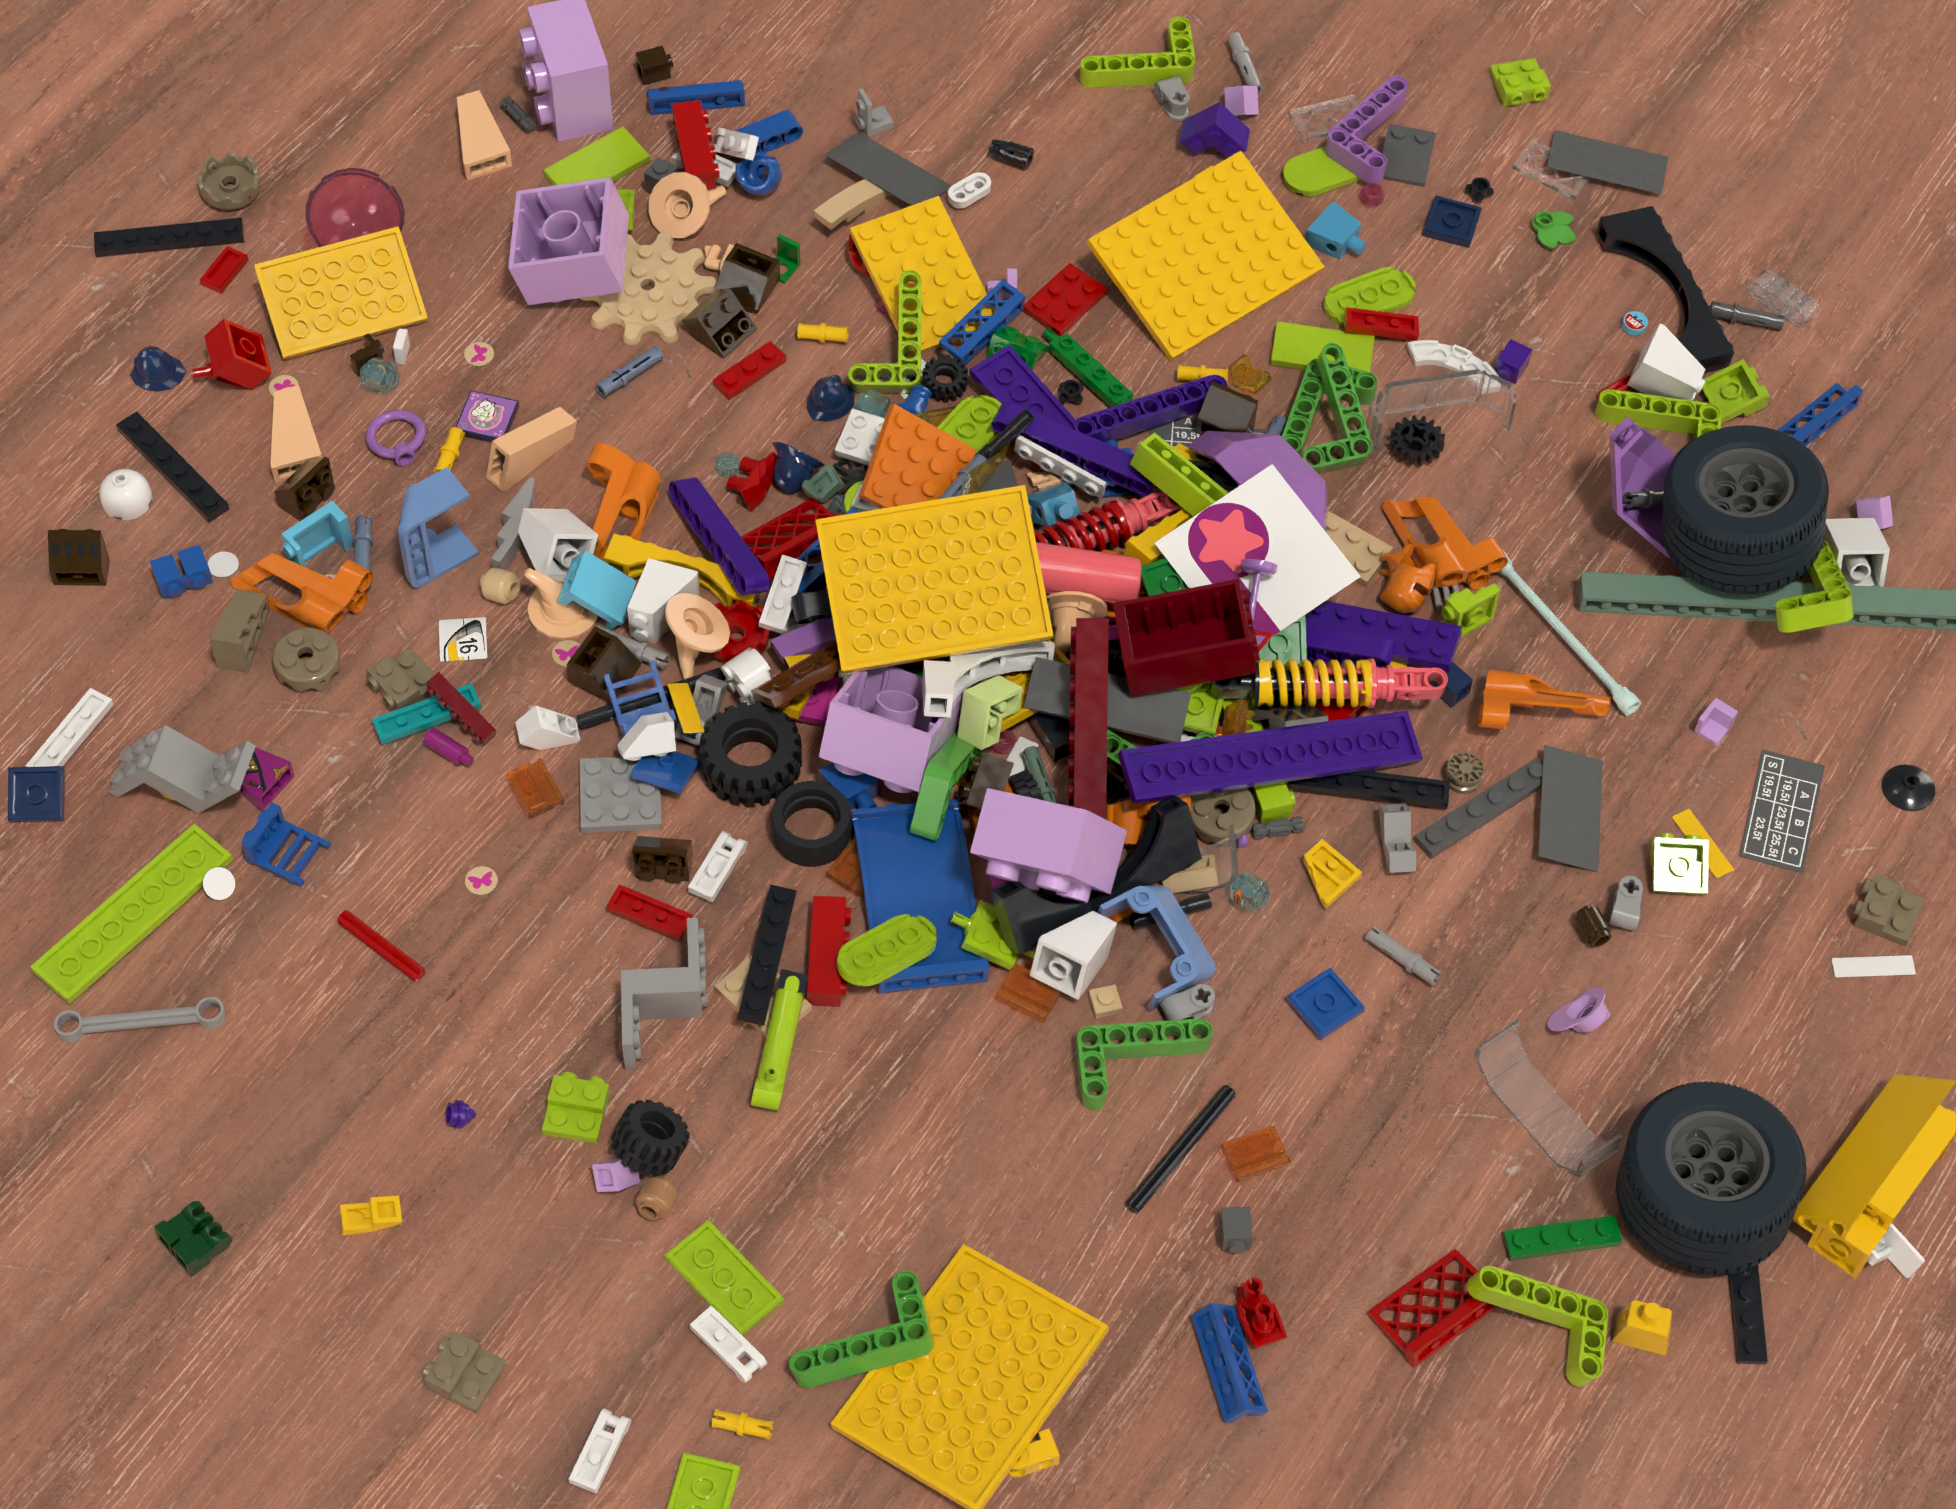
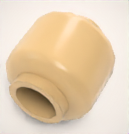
M498 567L489 569L480 580L483 596L486 599L501 604H507L514 600L520 591V582L516 574Z

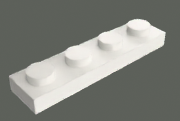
M90 688L25 767L64 766L114 705L112 699Z

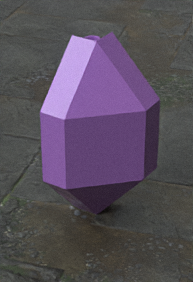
M1626 417L1609 436L1612 508L1617 515L1666 557L1670 558L1662 538L1663 505H1654L1649 509L1641 507L1626 508L1625 504L1630 503H1623L1622 498L1626 492H1640L1645 488H1650L1651 490L1664 489L1667 470L1676 454L1653 434Z
M1206 431L1188 445L1195 457L1205 462L1211 459L1216 461L1239 486L1273 464L1327 533L1328 492L1325 480L1281 435Z

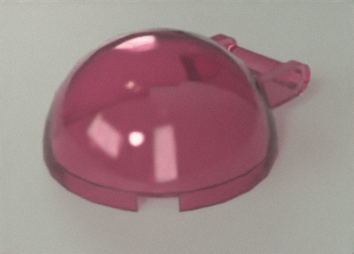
M359 168L341 169L324 176L315 189L311 190L306 203L305 218L309 233L318 247L398 226L400 232H402L405 211L402 200L393 185L389 186L380 179L379 174Z

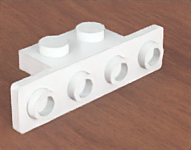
M1021 435L1016 438L1014 451L1023 459L1035 462L1043 470L1055 473L1065 482L1077 485L1089 495L1099 498L1104 496L1107 484L1105 481Z
M1893 1224L1868 1259L1870 1265L1873 1266L1888 1258L1905 1278L1911 1277L1925 1262V1259Z

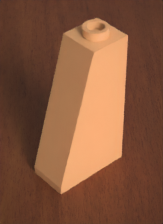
M480 90L457 97L466 180L469 181L511 167L510 149Z
M299 385L274 391L270 465L274 481L277 483L287 480L308 459L322 457Z
M558 407L493 440L486 478L500 491H507L574 439L577 420L564 409Z

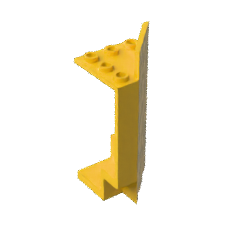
M1899 1074L1892 1076L1797 1206L1793 1221L1813 1234L1807 1245L1809 1248L1856 1279L1873 1250L1888 1231L1899 1211L1935 1161L1942 1160L1956 1136V1113L1940 1105L1955 1085L1956 1080Z

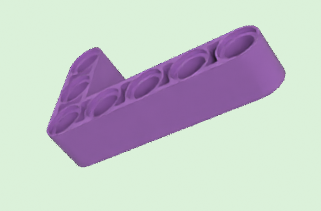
M1401 76L1390 77L1328 132L1325 148L1326 155L1369 184H1379L1382 182L1387 159L1382 153L1363 140L1404 104L1408 88L1407 80Z

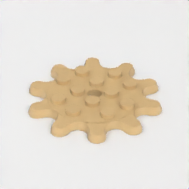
M667 232L658 234L655 242L651 245H639L631 235L627 234L623 291L606 296L597 295L580 298L583 301H595L600 305V309L591 317L592 327L604 329L611 324L620 325L624 329L622 340L628 346L637 345L646 332L658 333L661 340L667 344L677 342L679 339L677 325L699 305L697 303L699 297L705 294H712L717 284L714 277L700 276L695 272L697 267L705 261L704 253L698 248H693L685 253L673 251V238ZM649 283L654 286L651 290L642 289L643 286L649 285Z

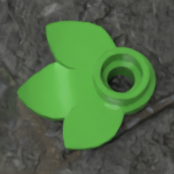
M1540 211L1533 217L1532 227L1538 232V240L1545 247L1555 249L1557 243L1570 244L1576 241V235L1568 226L1573 221L1574 216L1563 211H1556L1554 213Z

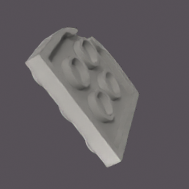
M614 757L580 758L581 833L662 829V804L658 786L632 778V769L636 763Z

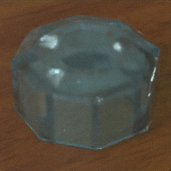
M722 453L716 457V473L722 478H729L731 475L739 473V458L735 454Z

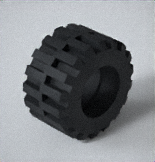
M638 1100L635 1104L631 1103L623 1112L611 1134V1147L616 1150L614 1154L617 1158H621L622 1164L631 1167V1170L636 1173L639 1171L642 1172V1175L649 1176V1174H652L654 1177L669 1173L681 1157L690 1137L687 1131L688 1126L686 1122H682L680 1114H676L673 1112L674 1109L664 1106L661 1102L654 1103L652 1100H646L645 1102Z

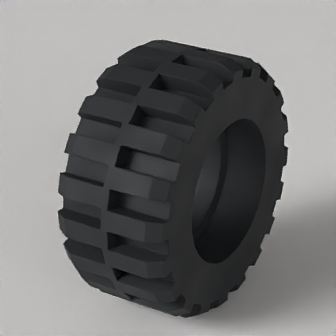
M747 702L739 703L737 707L733 705L726 707L724 713L718 712L712 717L713 722H707L704 727V733L700 738V762L704 780L707 781L708 787L713 792L718 791V797L723 800L729 798L731 803L740 805V803H747V806H755V803L765 805L770 803V799L775 798L776 800L781 792L798 780L801 773L800 767H802L801 736L798 733L796 724L790 721V717L785 712L781 711L778 713V708L765 707L760 702H755L754 705H748ZM747 742L764 744L775 752L770 760L756 766L737 764L727 756L734 747Z

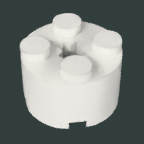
M751 647L725 663L721 670L726 676L724 681L728 682V689L732 693L735 691L739 693L741 703L747 702L748 705H754L755 702H759L755 700L751 690L771 679L768 671L771 668L754 648L751 650Z

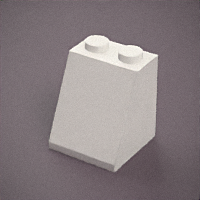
M1660 323L1644 346L1627 385L1648 395L1693 401L1696 393H1699L1704 385L1705 380L1702 379L1705 368L1668 328Z
M523 508L518 534L535 570L559 582H564L573 558L584 550L593 555L598 534L568 509Z
M1875 518L1826 519L1824 541L1828 543L1847 584L1855 586L1878 585L1884 587L1890 548Z
M648 558L627 607L630 637L641 642L656 643L671 630L665 616L666 604L676 594L690 593L700 596L698 571Z
M1091 911L1042 935L1038 940L1030 976L1079 1000L1108 959L1117 922Z

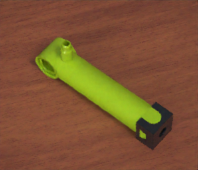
M781 969L751 1106L774 1111L779 1110L806 991L807 974Z

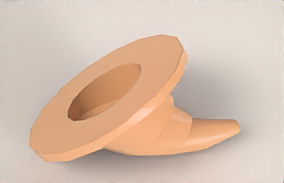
M687 172L671 173L663 177L656 184L649 198V215L652 224L660 233L667 232L673 239L687 238L697 233L705 224L710 212V206L726 194V189L721 185L716 187V189L707 190L704 183Z
M531 568L525 571L524 576L538 587L530 597L527 608L530 622L538 632L549 638L566 640L578 638L592 629L598 621V615L574 601L566 606L557 601L564 582H559Z
M1062 591L1046 596V598H1050L1052 627L1054 629L1053 642L1064 655L1071 649V626H1076V618H1105L1107 616V604L1092 594L1079 591Z
M690 593L676 594L667 602L665 616L667 624L675 634L679 664L683 678L686 679L694 676V663L699 652L712 653L720 651L729 641L730 630L721 611L710 601L698 595Z

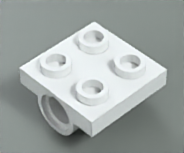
M852 409L834 450L835 455L869 465L885 418Z

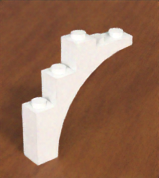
M1036 641L948 656V662L924 660L922 674L924 716L951 718L952 706L957 697L966 688L978 681L1008 672L1033 670L1036 657L1053 661L1054 642Z

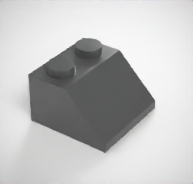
M1389 124L1382 153L1387 159L1383 179L1424 187L1436 133Z

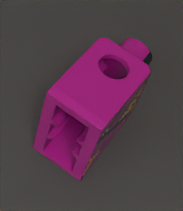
M255 747L239 793L259 811L265 810L294 778L291 762Z

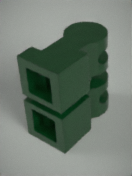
M200 1201L189 1203L179 1214L167 1222L163 1220L154 1226L158 1240L173 1257L175 1256L176 1261L191 1278L207 1266L212 1258L223 1253L232 1242V1237L226 1231L222 1232V1226L218 1222H213L214 1217L211 1213L204 1212L205 1207Z

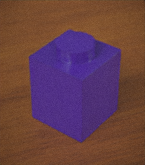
M1510 339L1497 358L1495 372L1501 379L1516 385L1529 365L1533 349Z

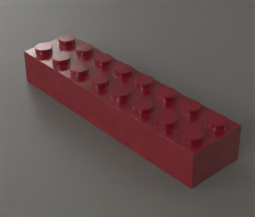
M1076 618V626H1071V649H1076V652H1070V675H1076L1075 678H1070V701H1075V705H1070V727H1075V731H1069V753H1074V757H1069V779H1074V783H1069L1068 805L1088 810L1106 819L1109 618Z

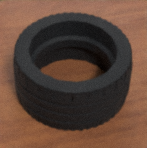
M802 781L801 783L798 782L789 786L780 793L772 808L771 834L777 850L783 857L799 866L816 867L835 861L847 848L852 833V815L847 799L837 788L824 782ZM806 808H818L829 812L836 818L838 825L828 836L819 839H802L788 831L785 823L797 811Z

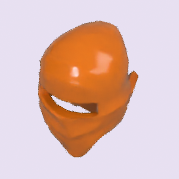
M1406 544L1401 551L1384 553L1380 556V560L1387 561L1389 566L1381 569V573L1388 576L1389 581L1379 597L1387 606L1401 613L1417 612V610H1420L1425 602V597L1430 595L1435 581L1436 566L1434 564L1428 563L1422 568L1415 567V562L1411 559L1414 550L1413 544Z

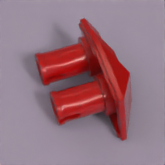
M775 452L770 453L761 461L746 456L743 457L739 468L741 472L749 473V476L746 479L731 475L727 481L728 490L741 493L751 512L767 496L772 484L777 460Z
M1253 1277L1250 1283V1280L1247 1279L1244 1286L1237 1287L1238 1302L1236 1306L1239 1312L1237 1318L1253 1347L1258 1348L1286 1339L1287 1334L1275 1303H1271L1266 1293L1262 1294L1263 1284L1261 1280Z

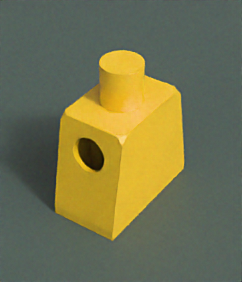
M1631 1300L1617 1314L1612 1342L1666 1356L1672 1329V1311L1660 1307L1656 1303Z

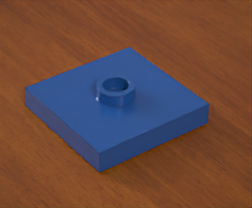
M676 751L668 752L665 756H642L632 769L631 777L676 793H682L699 769L700 759Z
M1328 968L1287 996L1289 1004L1321 1040L1365 1010V1006L1331 968Z

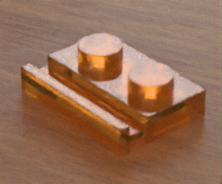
M538 758L537 762L532 764L529 762L505 773L508 783L529 819L554 809L553 806L565 804L561 792L541 758Z
M854 837L826 871V877L845 889L852 890L859 897L863 892Z
M1015 963L1004 979L1001 988L996 992L995 999L1044 1023L1063 992L1031 977L1030 970Z
M1275 1125L1222 1143V1150L1232 1172L1234 1171L1237 1183L1290 1165V1158L1285 1152V1147Z

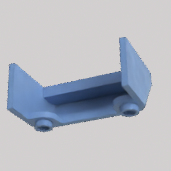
M448 467L418 483L410 485L404 494L398 536L406 578L415 588L426 585L479 555L478 550L457 524L438 535L433 529H426L425 522L470 498V494Z
M1137 886L1100 905L1097 913L1107 918L1129 907L1140 914L1150 912L1177 957L1170 966V973L1175 983L1153 994L1146 1007L1148 1012L1160 1007V1003L1165 998L1199 984H1204L1213 977L1216 969L1213 959L1173 893L1166 886Z

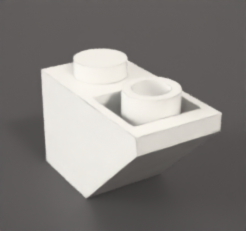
M534 706L515 722L520 744L531 748L543 750L580 741L576 718L539 706Z
M663 712L641 716L618 743L619 753L623 759L634 761L641 759L642 756H665L668 752L676 751L674 721L669 713Z

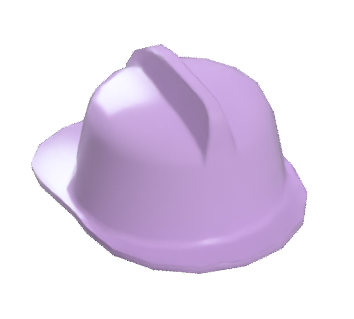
M1594 987L1560 1007L1550 1016L1547 1022L1548 1028L1551 1031H1563L1572 1028L1582 1033L1597 1029L1611 1016L1603 1002L1605 991L1601 987Z

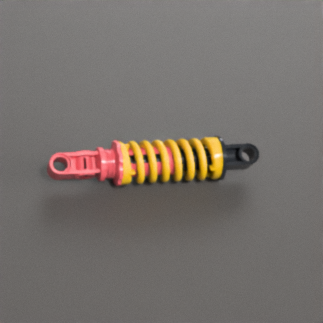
M1260 659V662H1255L1257 673L1223 679L1228 682L1226 686H1221L1216 681L1210 682L1209 690L1218 699L1248 698L1251 701L1252 708L1260 707L1265 703L1268 707L1273 706L1274 695H1280V705L1282 707L1288 705V695H1294V705L1296 707L1302 705L1303 698L1308 699L1310 707L1316 705V699H1322L1324 707L1330 706V699H1336L1338 707L1344 706V699H1350L1352 707H1357L1359 701V706L1374 708L1376 700L1379 699L1386 702H1392L1393 699L1436 700L1442 696L1448 677L1440 668H1393L1392 665L1379 668L1376 667L1374 659L1356 661L1355 666L1351 660H1344L1340 666L1337 660L1332 659L1326 666L1323 660L1317 659L1312 666L1309 660L1303 659L1298 666L1295 660L1289 659L1284 666L1279 659L1273 661ZM1428 681H1436L1440 686L1433 687Z

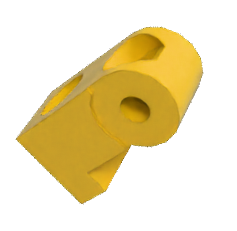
M1050 1429L1038 1432V1441L1029 1443L1009 1471V1476L1021 1477L1059 1464L1060 1455Z

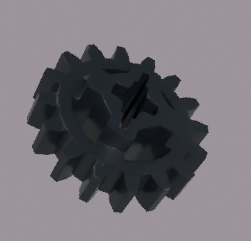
M1412 415V420L1410 421L1403 417L1402 424L1396 422L1394 429L1391 430L1390 447H1394V455L1401 454L1400 461L1409 459V465L1417 461L1419 466H1422L1425 460L1431 464L1433 457L1438 459L1440 452H1443L1445 434H1441V426L1434 427V420L1426 422V416H1422L1421 420H1417V417Z

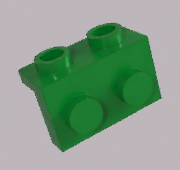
M1004 326L992 335L987 357L1010 345L1033 371L1035 362L1045 355L1048 345L1042 343L1037 337L1019 333L1014 327Z

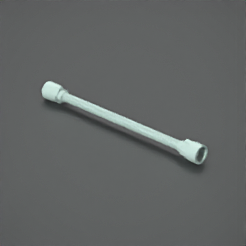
M1508 558L1507 565L1497 573L1507 577L1518 588L1522 595L1539 611L1572 650L1611 691L1612 699L1624 715L1629 716L1634 713L1642 703L1639 698L1629 691L1627 687H1622L1615 682L1609 673L1602 668L1598 661L1583 647L1545 603L1541 601L1537 594L1518 576L1512 566L1513 563Z

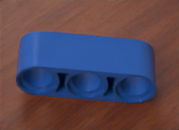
M785 110L736 130V132L759 137L755 153L765 154L798 140L803 134V128L792 112Z

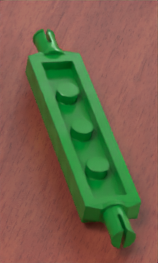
M1050 328L1043 331L1042 336L1050 342L1048 350L1109 407L1132 401L1134 394L1068 333L1063 336H1057Z

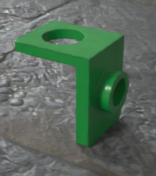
M779 234L777 236V256L775 259L780 260V265L788 268L785 274H780L779 282L783 284L788 281L801 265L800 243Z

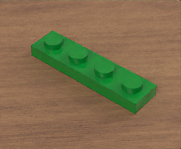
M1615 1215L1504 1230L1503 1233L1509 1261L1620 1246L1622 1243Z

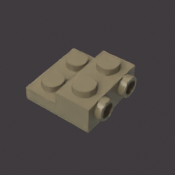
M410 647L395 658L391 659L389 656H386L368 668L366 682L372 691H378L382 695V700L389 709L394 708L398 710L430 696L426 690V682L435 673Z
M1875 873L1872 880L1866 879L1861 891L1866 896L1864 901L1858 900L1853 915L1858 917L1854 927L1907 946L1924 898L1899 889L1901 883Z
M454 1331L451 1337L445 1336L438 1348V1352H440L439 1357L435 1362L430 1360L423 1371L426 1389L478 1414L505 1370L507 1361L482 1349L480 1343Z

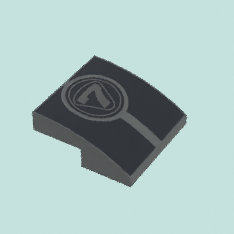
M1303 704L1300 707L1288 705L1286 707L1280 706L1252 710L1253 721L1269 719L1270 729L1328 721V716L1324 712Z

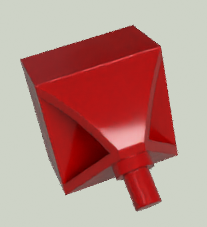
M227 319L221 320L204 335L209 363L205 364V367L192 369L194 379L207 377V379L213 378V380L250 390H253L272 373L262 334Z

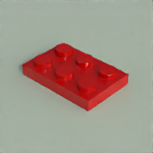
M1069 263L1024 304L1022 312L1045 328H1050L1057 336H1062L1107 295V288Z

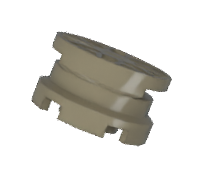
M1460 752L1453 755L1449 759L1444 775L1445 781H1450L1449 789L1460 794H1470L1476 791L1478 786H1480L1485 770L1483 762L1479 757L1468 752Z

